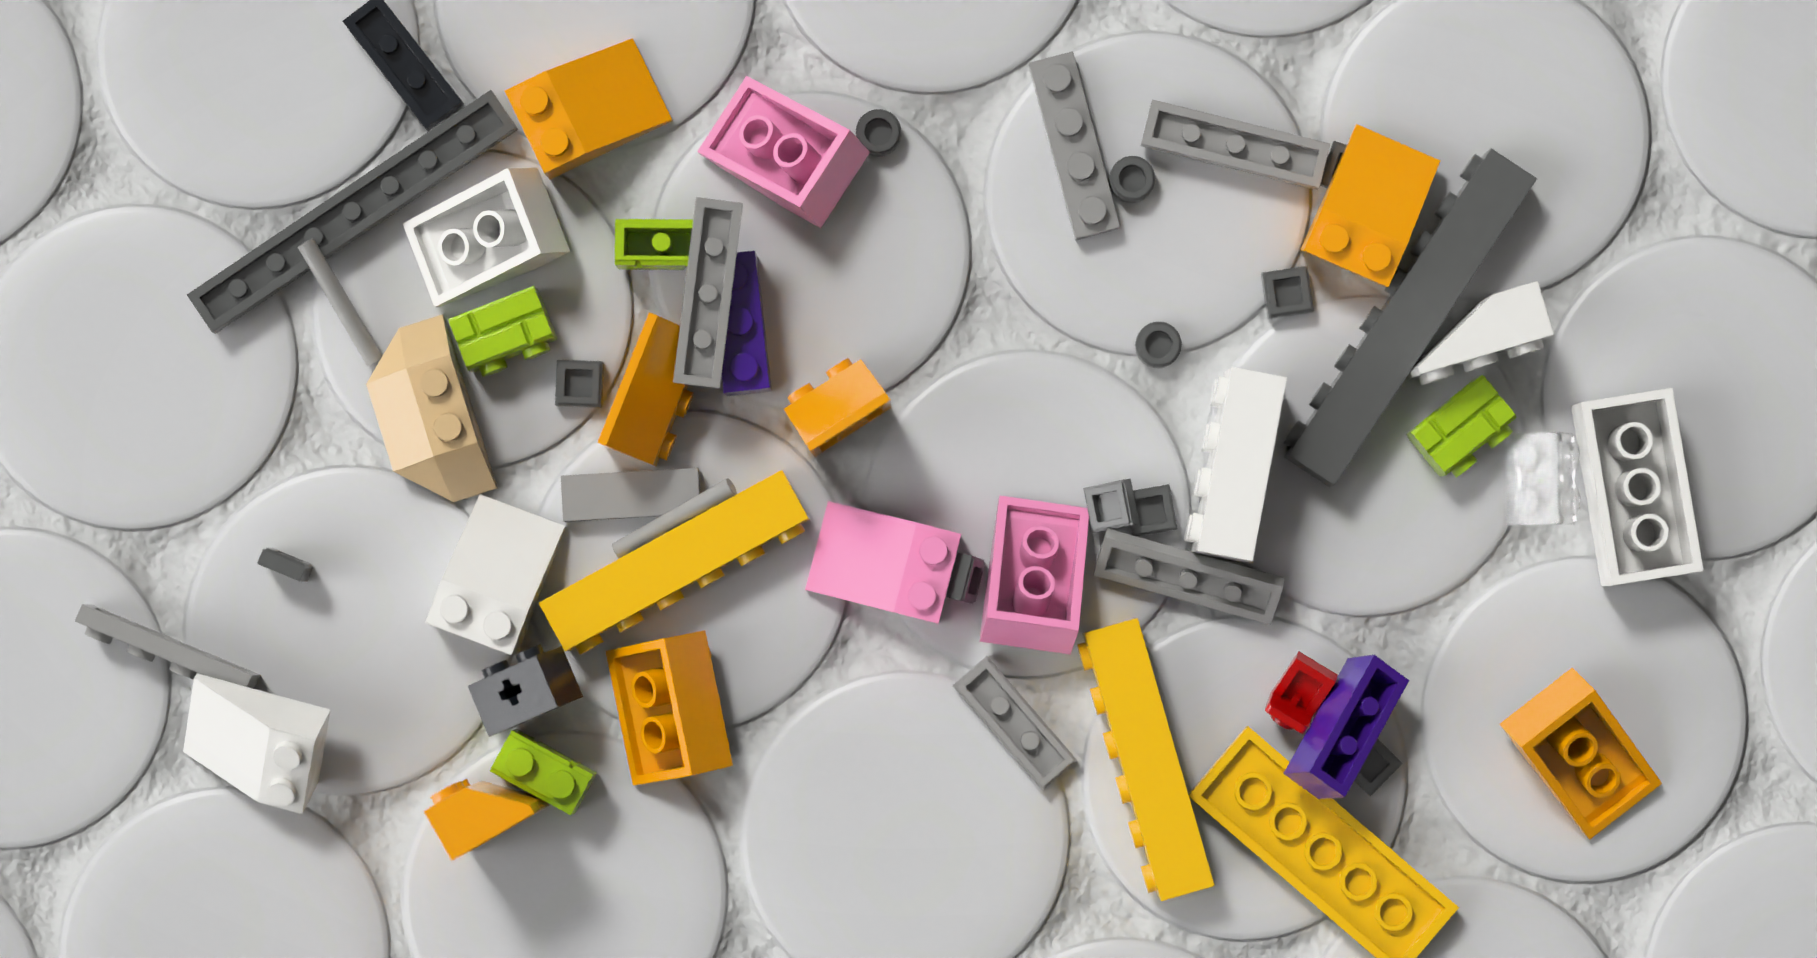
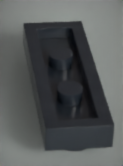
M369 0L342 21L427 131H430L464 104L384 0Z

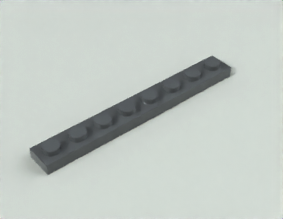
M489 90L188 293V298L211 332L214 334L218 333L310 271L308 264L298 249L299 245L314 238L325 259H328L516 132L518 128L492 90Z

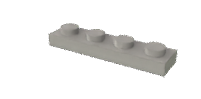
M1073 51L1030 62L1028 65L1075 241L1119 229L1120 224Z
M1152 99L1140 146L1318 190L1330 143Z
M696 197L673 383L720 388L743 203Z
M1108 528L1094 570V576L1271 625L1284 587L1283 577Z
M82 604L75 619V622L87 626L85 635L107 644H111L113 638L130 644L127 650L128 653L153 662L155 655L172 662L169 668L171 671L194 679L196 674L199 673L255 689L260 677L258 673L95 605Z

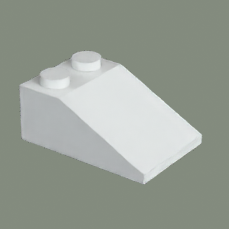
M538 167L507 168L403 223L434 307H441L533 271L570 252Z
M480 494L442 576L425 623L510 655L518 654L566 526Z
M197 673L193 682L183 752L255 801L303 814L319 781L331 710Z

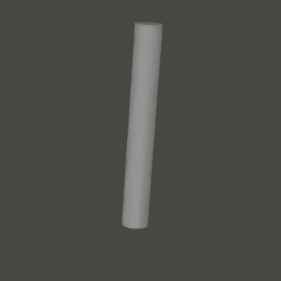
M314 238L299 245V251L366 365L370 366L382 358V354Z
M727 478L612 544L614 553L618 558H621L737 494L734 484Z

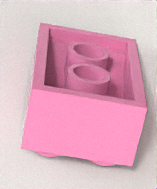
M746 76L697 151L701 156L786 210L819 228H822L870 153L849 129Z
M999 495L984 597L980 642L1071 655L1080 624L1089 524L1087 508Z
M828 501L805 590L939 624L961 534Z

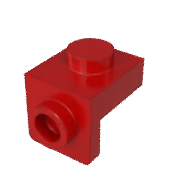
M1298 651L1271 691L1265 711L1271 715L1273 721L1279 726L1288 730L1294 729L1304 734L1310 725L1312 716L1336 683L1338 674Z

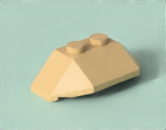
M444 315L435 316L399 328L366 383L393 472L452 502L498 489Z

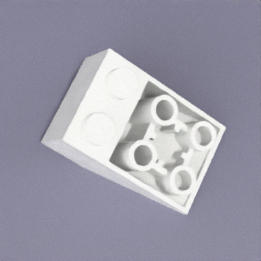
M1538 281L1492 294L1478 302L1413 366L1406 379L1411 380L1419 377L1421 385H1425L1454 375V366L1463 364L1465 372H1469L1498 362V353L1507 351L1509 359H1513L1544 348L1542 340L1554 335Z

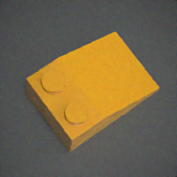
M633 38L546 70L505 90L540 166L549 180L673 121Z
M1356 124L1300 250L1383 287H1389L1408 245L1441 160Z
M849 358L841 361L826 372L829 377L828 381L815 389L811 383H808L787 397L791 404L784 408V411L814 457L891 409L889 397L861 359L852 364Z
M1573 668L1569 669L1500 723V726L1589 840L1662 784L1596 690Z

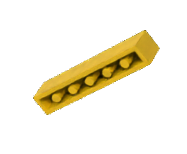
M780 470L539 602V605L564 651H571L576 648L579 655L603 643L604 641L600 634L614 626L621 633L642 622L644 618L640 612L657 604L661 611L682 600L685 597L681 590L697 582L700 588H704L724 577L725 575L721 568L729 563L738 560L740 566H744L764 555L765 552L762 545L778 537L782 545L805 532L802 523L810 519L784 471Z
M1138 618L1082 633L1085 642L1077 644L1084 671L1093 669L1097 687L1090 688V693L1096 714H1106L1110 731L1104 732L1102 735L1109 759L1118 758L1123 775L1115 777L1122 804L1131 802L1136 820L1129 821L1128 826L1135 849L1144 847L1148 864L1140 867L1148 893L1156 891L1158 898L1164 901L1215 886Z

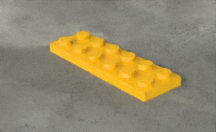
M1246 726L1189 792V798L1375 958H1417L1459 907L1334 799H1318L1283 774L1289 761L1249 726Z

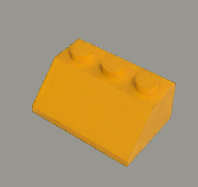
M648 313L597 443L657 467L660 458L668 460L677 435L670 433L676 416L685 417L694 392L687 390L689 384L673 383L680 325L658 315Z
M705 630L605 651L633 786L687 777L733 766Z
M465 779L431 796L430 798L434 806L425 810L424 813L450 859L453 861L548 807L549 804L530 793L485 781L471 785L468 779Z

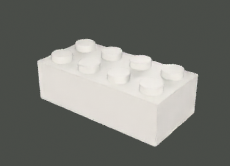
M1231 367L1224 373V376H1219L1218 379H1215L1210 406L1218 408L1215 422L1210 421V424H1206L1201 451L1209 452L1206 468L1198 469L1193 490V496L1201 497L1198 514H1189L1184 541L1192 542L1190 552L1244 563L1253 561L1287 377Z
M1673 388L1571 405L1601 586H1614L1704 571Z

